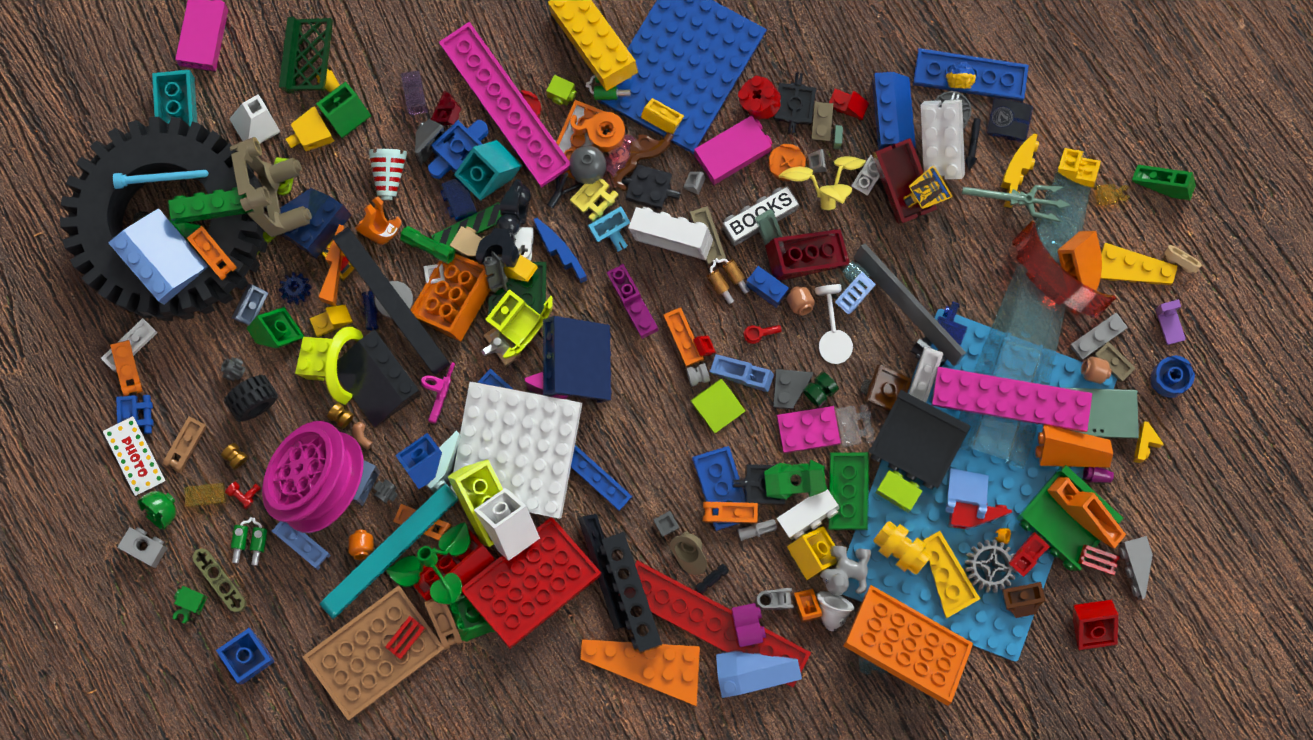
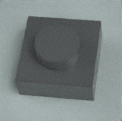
M671 511L653 520L662 538L680 529Z

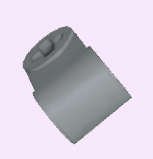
M792 588L762 591L755 598V604L757 607H760V610L794 608V605L791 604L790 592H792ZM763 595L767 596L770 600L769 605H762L760 597Z

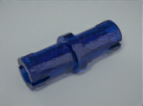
M368 291V294L363 292L364 308L362 311L365 315L366 330L372 331V327L377 330L376 313H378V310L375 306L374 294L372 291Z

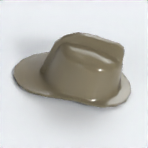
M685 531L681 536H676L671 540L670 549L683 570L693 575H700L706 570L707 561L702 552V542L696 535Z

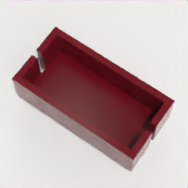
M911 138L871 153L898 224L937 210L936 204L924 209L921 208L919 203L908 207L903 199L912 193L909 185L924 173Z

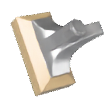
M495 328L484 334L485 339L489 343L481 351L484 356L496 353L505 366L521 357V353H519L515 357L503 358L509 347L512 349L515 345Z

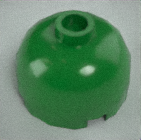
M153 491L137 501L139 509L141 511L145 509L148 514L146 516L147 519L159 529L163 528L165 530L176 516V507L173 504L175 499L169 493L164 494L160 491Z

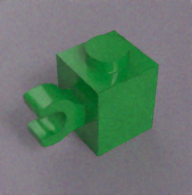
M182 586L174 596V600H176L174 604L182 607V609L174 612L173 619L177 620L178 616L183 614L184 619L182 623L186 624L189 621L191 611L200 615L208 597Z

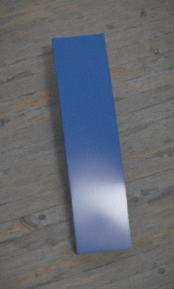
M538 218L533 219L534 225L550 257L557 254L565 270L573 268L580 284L587 281L585 272L568 246Z

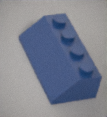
M895 72L874 73L872 86L878 150L911 138L916 149L909 77Z

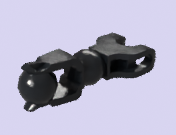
M519 179L514 181L500 203L501 217L496 222V228L493 229L490 235L485 236L479 242L476 251L478 264L484 265L485 258L492 257L491 251L496 255L502 254V260L506 267H515L520 253L515 245V235L519 232L520 225L526 222L528 204L531 200L530 189L523 185Z

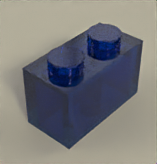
M458 178L442 183L443 190L440 192L443 200H448L450 205L447 208L450 218L454 217L457 223L477 213L468 188Z

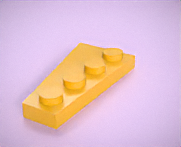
M1104 243L1101 251L1102 272L1100 279L1172 285L1178 266Z
M941 531L924 539L923 542L927 544L925 549L931 553L928 562L945 618L980 600L979 595Z

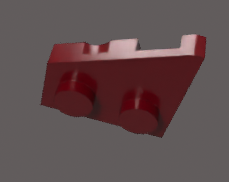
M447 91L443 92L431 117V120L442 126L454 125L459 119L461 110L453 96Z

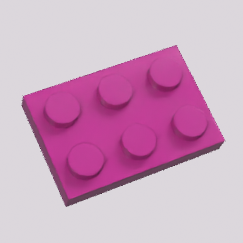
M834 406L777 415L783 454L841 444Z

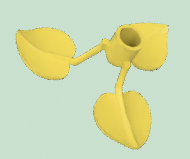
M851 156L837 158L834 161V165L839 166L835 184L822 186L820 189L815 176L812 175L813 170L807 167L789 168L783 171L779 178L791 181L812 179L817 191V197L821 198V208L832 210L836 208V201L843 204L845 199L852 193V187L838 184L841 171L844 168L847 170L858 169L866 163V160Z

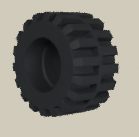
M258 375L234 387L227 394L224 402L236 421L243 422L253 419L269 409L277 400L278 394L265 375Z

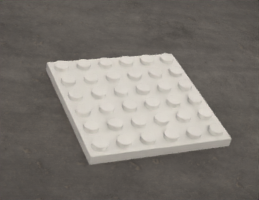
M469 382L460 432L461 438L457 448L453 473L464 466L488 459L502 488L508 489L524 503L529 513L562 518L582 403Z

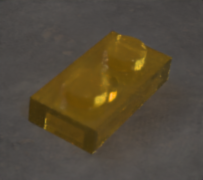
M224 483L184 487L186 507L226 503Z

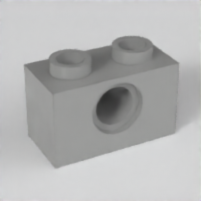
M129 527L117 548L156 568L167 550V547L163 546L164 541L155 536L152 539L147 537L146 534L148 532L139 527L135 530ZM147 541V548L141 551L140 544Z

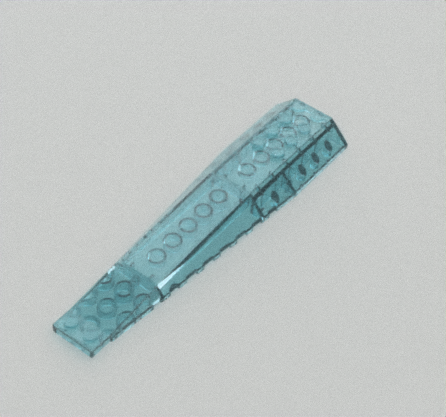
M1058 168L1051 186H1063L1064 188L1054 193L1048 190L1044 200L1058 201L1061 199L1071 206L1058 209L1056 206L1042 204L1039 213L1047 215L1052 213L1061 222L1036 218L973 373L1048 386L1050 384L1068 299L1057 250L1079 231H1082L1089 201L1088 196L1091 187L1081 185L1066 178L1058 172ZM965 411L960 412L958 420L971 426L960 448L968 451L972 448L1005 459L1007 464L1025 469L1038 424Z

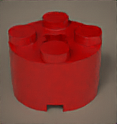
M756 75L745 82L738 92L740 104L754 119H769L780 109L781 95L767 78Z

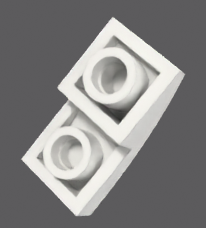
M870 155L852 184L853 188L867 196L880 177L872 155Z

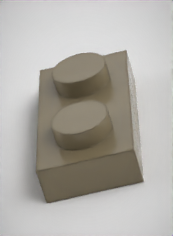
M814 102L811 140L830 141L833 103Z
M1109 341L1094 355V357L1108 361L1111 373L1120 382H1123L1136 369Z

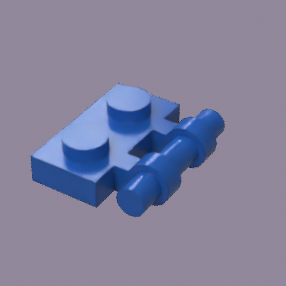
M136 395L116 397L117 424L133 416L138 427H144V434H152V426L154 424L153 419H151V409H153L151 395H143V402L138 403ZM138 410H143L144 419L138 420Z

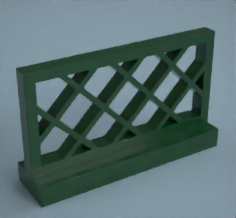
M287 17L279 88L287 94H294V91L325 90L333 19H296L295 17ZM309 24L311 28L303 34L302 25ZM322 24H327L326 29L320 34L317 28ZM315 31L319 36L311 43L307 38ZM306 40L309 46L301 52L299 50L300 45ZM323 40L324 47L318 52L315 46ZM313 49L317 54L308 60L305 55ZM304 58L307 63L299 70L297 67L298 62ZM318 58H321L322 64L316 69L312 64ZM311 66L314 72L306 78L303 73ZM319 75V85H312L311 81ZM302 76L305 81L299 86H295L296 79Z

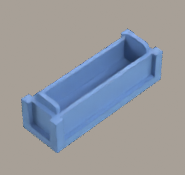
M280 521L272 530L275 535L317 570L320 569V564L326 557L329 558L331 556L308 535L293 529L287 522Z

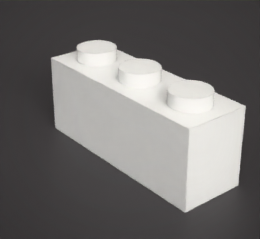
M827 489L825 492L806 498L779 516L777 520L791 541L793 539L797 540L805 535V531L808 529H815L822 524L821 521L826 517L830 519L835 516L840 507Z

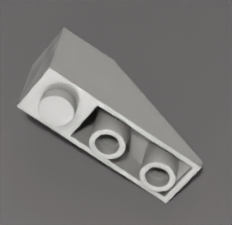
M1147 536L1123 542L1120 544L1121 548H1119L1120 556L1122 559H1125L1127 565L1125 567L1127 577L1131 578L1133 584L1131 586L1134 597H1137L1138 601L1146 597L1153 556Z

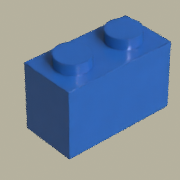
M757 266L746 282L750 290L775 308L778 307L789 290V287L759 266Z

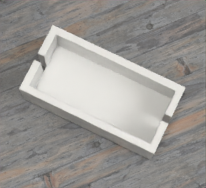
M945 100L942 103V107H939L941 101H924L921 104L924 172L934 165L941 177L945 176V179H962L965 175L962 100Z
M636 207L629 225V230L636 241L703 260L707 259L713 242L710 231L704 223H691L683 217L673 218L665 212L655 213L647 207L642 209Z

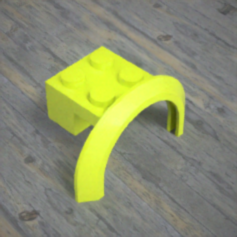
M509 289L485 319L486 322L516 345L512 349L509 347L503 355L504 359L517 356L543 326V319L548 318L552 312V296L544 303V309L539 314Z
M344 327L336 333L333 339L303 337L295 374L308 380L324 381L325 378L332 398L346 405L351 400L353 394L345 391L339 383L337 359L342 346L350 339L358 342L363 338L362 332L354 327Z

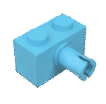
M621 206L587 225L596 242L610 237L617 252L622 250L619 242L623 248L628 246L619 232L621 228L630 224Z

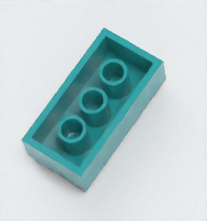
M180 70L152 73L155 117H160L167 124H170L171 117L181 118L189 126H191L192 121L198 123L195 77L191 71Z

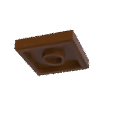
M877 365L865 401L890 412L900 390L908 393L912 379L887 367Z

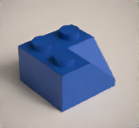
M250 627L216 650L238 684H244L275 662L265 645Z

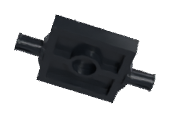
M799 72L795 73L794 83H779L778 88L781 95V105L775 114L774 120L789 123L787 132L789 135L791 128L792 135H795L796 124L811 125L816 88L803 85V73H800L798 80Z
M637 164L630 178L624 177L622 179V184L628 185L626 200L662 210L664 202L668 197L679 200L681 192L670 189L671 173Z
M747 464L745 465L744 480L733 479L732 483H736L732 485L733 488H744L745 503L785 504V499L767 497L764 471L775 465ZM791 481L793 485L798 486V481Z

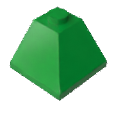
M285 307L257 315L246 328L256 344L272 348H279L300 341L305 337Z

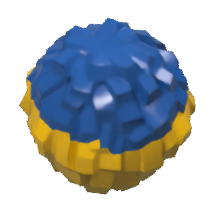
M965 61L954 63L949 68L946 78L951 88L969 89L975 83L976 75L971 65Z

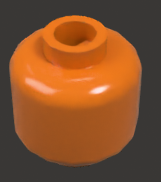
M356 530L348 539L349 554L356 560H365L374 551V537L367 533L366 530Z

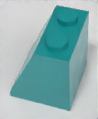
M495 140L473 147L454 175L479 200H482L511 181L523 165L500 142Z

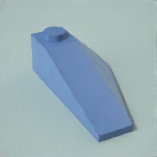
M743 651L716 654L718 681L722 698L802 679L798 659L765 656L757 653H743Z

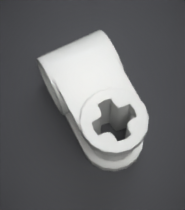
M520 227L519 232L515 235V245L520 255L524 251L525 253L522 256L531 261L534 228Z

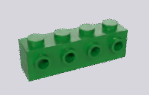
M237 187L232 188V191L215 190L213 194L195 193L193 197L175 196L173 200H168L170 218L176 224L245 214L253 211V209L244 211L240 199L246 198L247 195L245 193L239 196Z

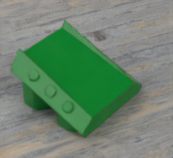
M464 595L460 596L454 604L449 605L462 641L468 642L473 638L495 632Z

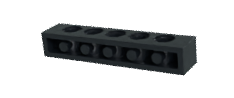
M622 532L602 539L603 544L599 546L603 557L607 555L609 563L606 564L609 575L613 574L615 582H612L615 594H620L621 601H618L621 612L626 611L628 619L625 620L628 631L632 630L634 638L631 641L634 650L638 649L639 653H643L662 646L625 533ZM615 551H620L623 554V558L615 561L612 559V554ZM623 569L629 572V577L624 580L618 577L619 571ZM626 589H634L636 592L635 596L627 598L624 595ZM633 607L641 608L642 614L639 617L631 615L630 612ZM644 625L648 628L647 635L640 636L637 633L639 626Z

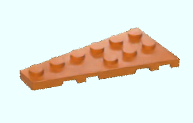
M582 639L581 660L697 706L700 646L662 644L660 647L639 653L638 649L634 650L632 642Z

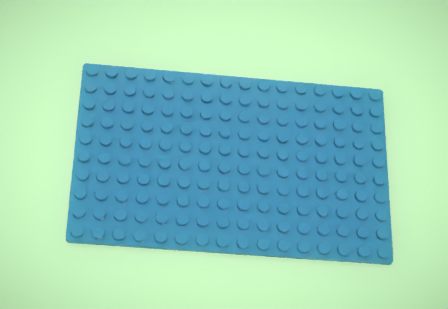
M938 309L935 315L938 323L966 352L959 364L953 366L947 359L942 366L944 368L1060 388L1114 389L1117 378L1112 373L1109 379H1106L1101 384L1087 381L1081 373L1083 362L944 309ZM934 344L931 345L933 349L938 350ZM918 361L917 366H916V369H915V371H914V374H913V377H912V381H913V379H914V376H915V373H916V370H917L919 361ZM935 379L926 402L929 405H932ZM933 406L971 426L939 488L934 487L931 490L922 485L924 481L918 478L914 481L905 476V471L899 469L898 472L903 475L904 480L917 483L920 486L919 489L922 490L913 508L907 513L875 493L889 470L893 472V469L887 467L889 463L882 460L869 492L868 530H855L847 551V558L858 562L859 559L855 555L856 550H871V556L867 564L866 591L872 585L972 642L973 646L1015 662L1020 657L1034 615L1015 618L1011 611L1006 610L1002 591L999 587L996 593H993L992 587L990 592L986 593L985 586L982 590H978L979 583H977L973 587L980 600L945 618L929 562L927 561L918 574H913L908 569L904 572L895 565L899 558H895L892 554L886 558L878 551L880 547L874 543L873 539L889 521L897 527L901 524L908 529L909 532L905 537L911 539L912 542L917 537L923 541L936 532L941 531L964 570L970 567V565L964 564V561L971 560L966 555L967 553H973L971 551L973 546L978 549L977 543L981 542L984 545L985 540H989L991 546L992 541L996 540L995 537H998V533L995 532L1000 528H1007L1011 531V538L1009 543L1004 544L1002 549L1005 550L1007 547H1010L1011 549L1007 553L1009 555L1012 553L1016 554L1032 535L1030 531L1024 530L1019 525L1020 522L1016 518L1059 467L1062 466H1040L1039 458L1035 456L1036 446H1039L1038 434L1042 432L1043 425ZM1068 466L1081 479L1083 478L1084 467ZM950 468L989 475L987 506L1005 505L1007 509L1012 510V513L968 530L948 527L950 513L945 510ZM1047 549L1036 560L1037 564L1024 577L1019 572L1011 573L1016 578L1015 580L1009 579L1011 585L1006 586L1004 584L1005 589L1041 582L1042 588H1044L1054 556ZM990 551L980 553L976 561H986ZM996 553L998 562L1006 566L1004 559ZM990 561V563L987 566L990 567V571L992 572L995 566H992V562ZM976 567L978 574L986 580L985 572ZM995 572L992 582L1000 581L1004 577L1005 572ZM972 577L969 580L972 583L975 579ZM848 578L849 587L842 595L862 602L866 591L862 594L856 593L859 581Z

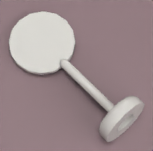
M841 284L815 288L817 295H827L831 331L822 336L819 342V352L823 359L831 364L845 362L853 350L851 338L845 332L836 330L831 295L841 292Z

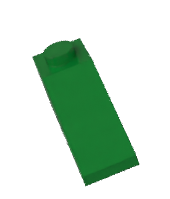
M1137 165L1132 178V182L1171 198L1191 200L1196 186L1193 172Z

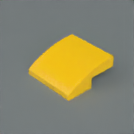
M1064 148L1058 172L1076 183L1094 188L1101 161L1082 158L1083 151Z

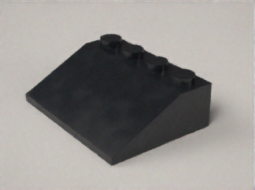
M375 329L360 339L337 360L338 379L346 390L353 394L352 398L374 428L422 395Z

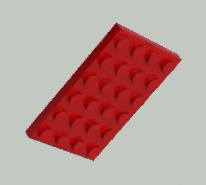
M550 517L536 528L540 539L509 561L502 555L462 587L461 593L509 649L530 634L602 574L553 517Z

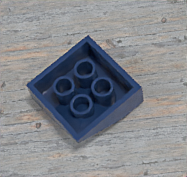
M310 188L280 208L281 214L304 206L305 209L308 208L312 216L310 224L280 235L317 259L335 236L339 224L344 225L351 217V214L340 202Z

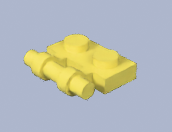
M600 178L593 184H584L570 199V202L583 214L590 209L592 213L588 218L594 222L604 214V210L609 205L612 206L615 203V199L619 194L615 190L610 194L605 192L609 188V184ZM602 197L604 201L597 207L594 203Z

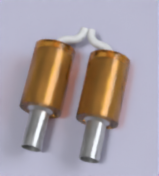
M716 258L713 260L710 274L706 277L717 294H722L728 304H731L734 300L728 292L730 287L718 269L713 271L716 262H726L722 267L734 285L738 284L744 294L750 291L743 281L746 277L734 259L728 261L727 259L718 260Z

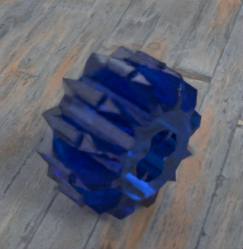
M292 272L291 278L285 275L286 282L280 281L283 287L279 288V292L283 293L281 297L283 300L287 299L288 304L294 301L296 305H299L300 299L306 302L304 296L311 295L308 290L312 289V286L308 284L309 279L304 278L302 273L296 276L295 272Z

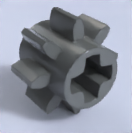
M234 357L231 360L226 359L221 366V371L224 372L222 377L233 382L235 379H241L245 372V367L241 366L243 361Z
M386 479L383 483L378 481L374 486V489L377 491L374 495L384 503H387L388 500L393 502L398 495L395 492L397 486Z

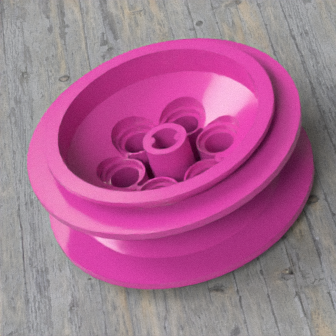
M324 421L310 422L293 431L276 449L265 472L262 497L269 515L278 521L287 522L293 529L302 533L316 532L332 524L347 509L361 482L364 462L359 443L352 436L339 432L332 424Z

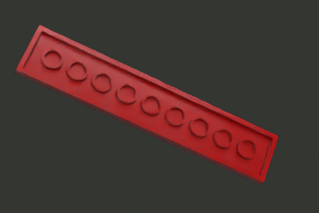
M636 561L635 566L652 614L724 652L743 651V653H757L765 656L798 659L800 671L802 672L811 654L810 651L764 628L766 638H763V643L739 648L730 609L642 562ZM628 588L624 592L627 598H633L636 594L632 588ZM797 681L785 684L794 688Z

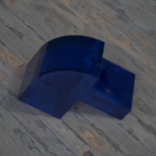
M952 301L950 307L946 305L943 317L938 316L937 321L961 345L967 326L954 322L960 304Z

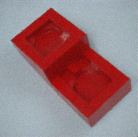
M1034 532L1016 552L1009 564L1024 577L1037 564L1036 560L1050 546Z

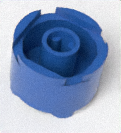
M1177 355L1164 358L1151 372L1152 388L1160 395L1168 398H1175L1183 394L1192 386L1195 379L1190 362L1184 357Z

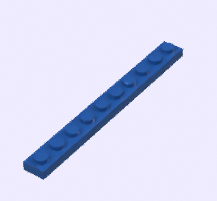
M491 369L477 382L513 389ZM575 445L571 468L620 511L629 502L632 495Z

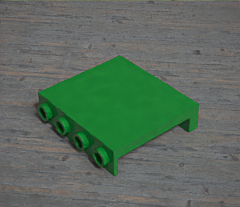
M1065 465L1059 467L1016 519L1024 530L1030 531L1032 534L1035 532L1050 546L1048 552L1052 556L1061 559L1066 569L1078 571L1082 569L1080 567L1081 564L1078 562L1083 545L1095 548L1101 540L1082 527L1055 501L1047 491L1058 477H1068L1078 491L1095 493L1118 524L1122 521L1123 517Z

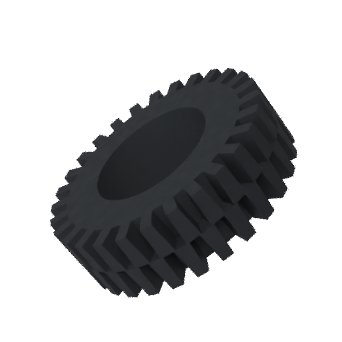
M149 117V126H144L137 120L128 122L130 132L126 134L114 128L107 132L112 142L104 145L96 140L90 146L96 153V156L91 161L81 156L76 165L83 173L80 178L69 175L66 185L73 191L72 197L62 196L61 206L69 213V217L60 218V228L69 234V238L62 240L65 249L74 255V258L70 260L73 267L84 275L82 279L87 285L98 291L99 295L129 312H134L141 317L149 319L155 316L163 321H173V316L188 320L194 318L193 312L200 311L208 314L215 311L213 303L217 301L227 304L234 299L229 293L235 287L243 290L249 284L244 277L249 269L256 273L261 265L257 261L256 256L258 251L266 252L268 244L263 238V232L265 231L248 213L212 218L208 233L237 266V269L231 270L226 274L227 277L221 280L209 266L164 305L153 296L109 244L114 237L123 231V217L129 201L148 182L128 184V186H124L122 189H115L113 174L122 173L127 176L207 170L209 173L207 177L193 179L201 182L208 194H213L215 190L232 191V188L237 187L231 154L237 151H231L230 147L232 145L212 130L210 133L203 125L193 121L191 126H189L181 118L171 117L170 124H167L160 117ZM246 163L250 184L255 189L262 187L260 180L253 173L254 170ZM222 261L218 264V267L221 269L226 263Z

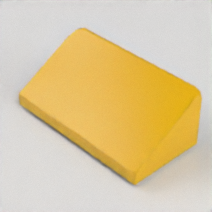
M652 98L644 107L641 118L665 132L674 134L684 115Z

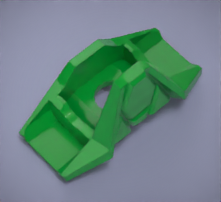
M810 460L807 464H776L764 471L767 497L788 499L795 493L808 492L809 497L825 492L827 490L824 473L825 466L813 460ZM794 474L801 477L802 481L798 486L793 485L791 482V477Z

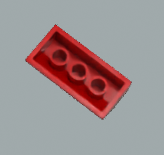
M469 529L470 546L468 550L460 556H452L450 553L447 555L437 554L438 560L435 565L443 577L448 573L456 574L462 582V587L495 560ZM424 565L423 572L420 573L419 582L413 586L428 601L432 599L430 595L432 584L440 580L432 567Z

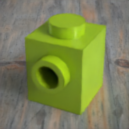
M556 75L553 76L546 90L547 97L552 99L554 103L568 106L570 101L574 100L577 93L574 83Z

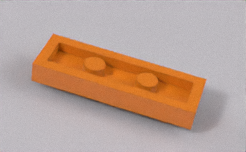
M681 307L663 314L685 366L688 367L703 361L704 358L699 355L693 341L695 338Z

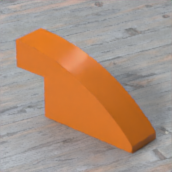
M1058 477L1047 490L1074 520L1111 548H1116L1125 537V532L1095 493L1078 491L1068 477Z

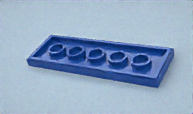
M918 48L913 85L1023 102L1029 65ZM966 61L971 65L976 75L975 83L971 88L949 87L946 78L949 68L956 62Z

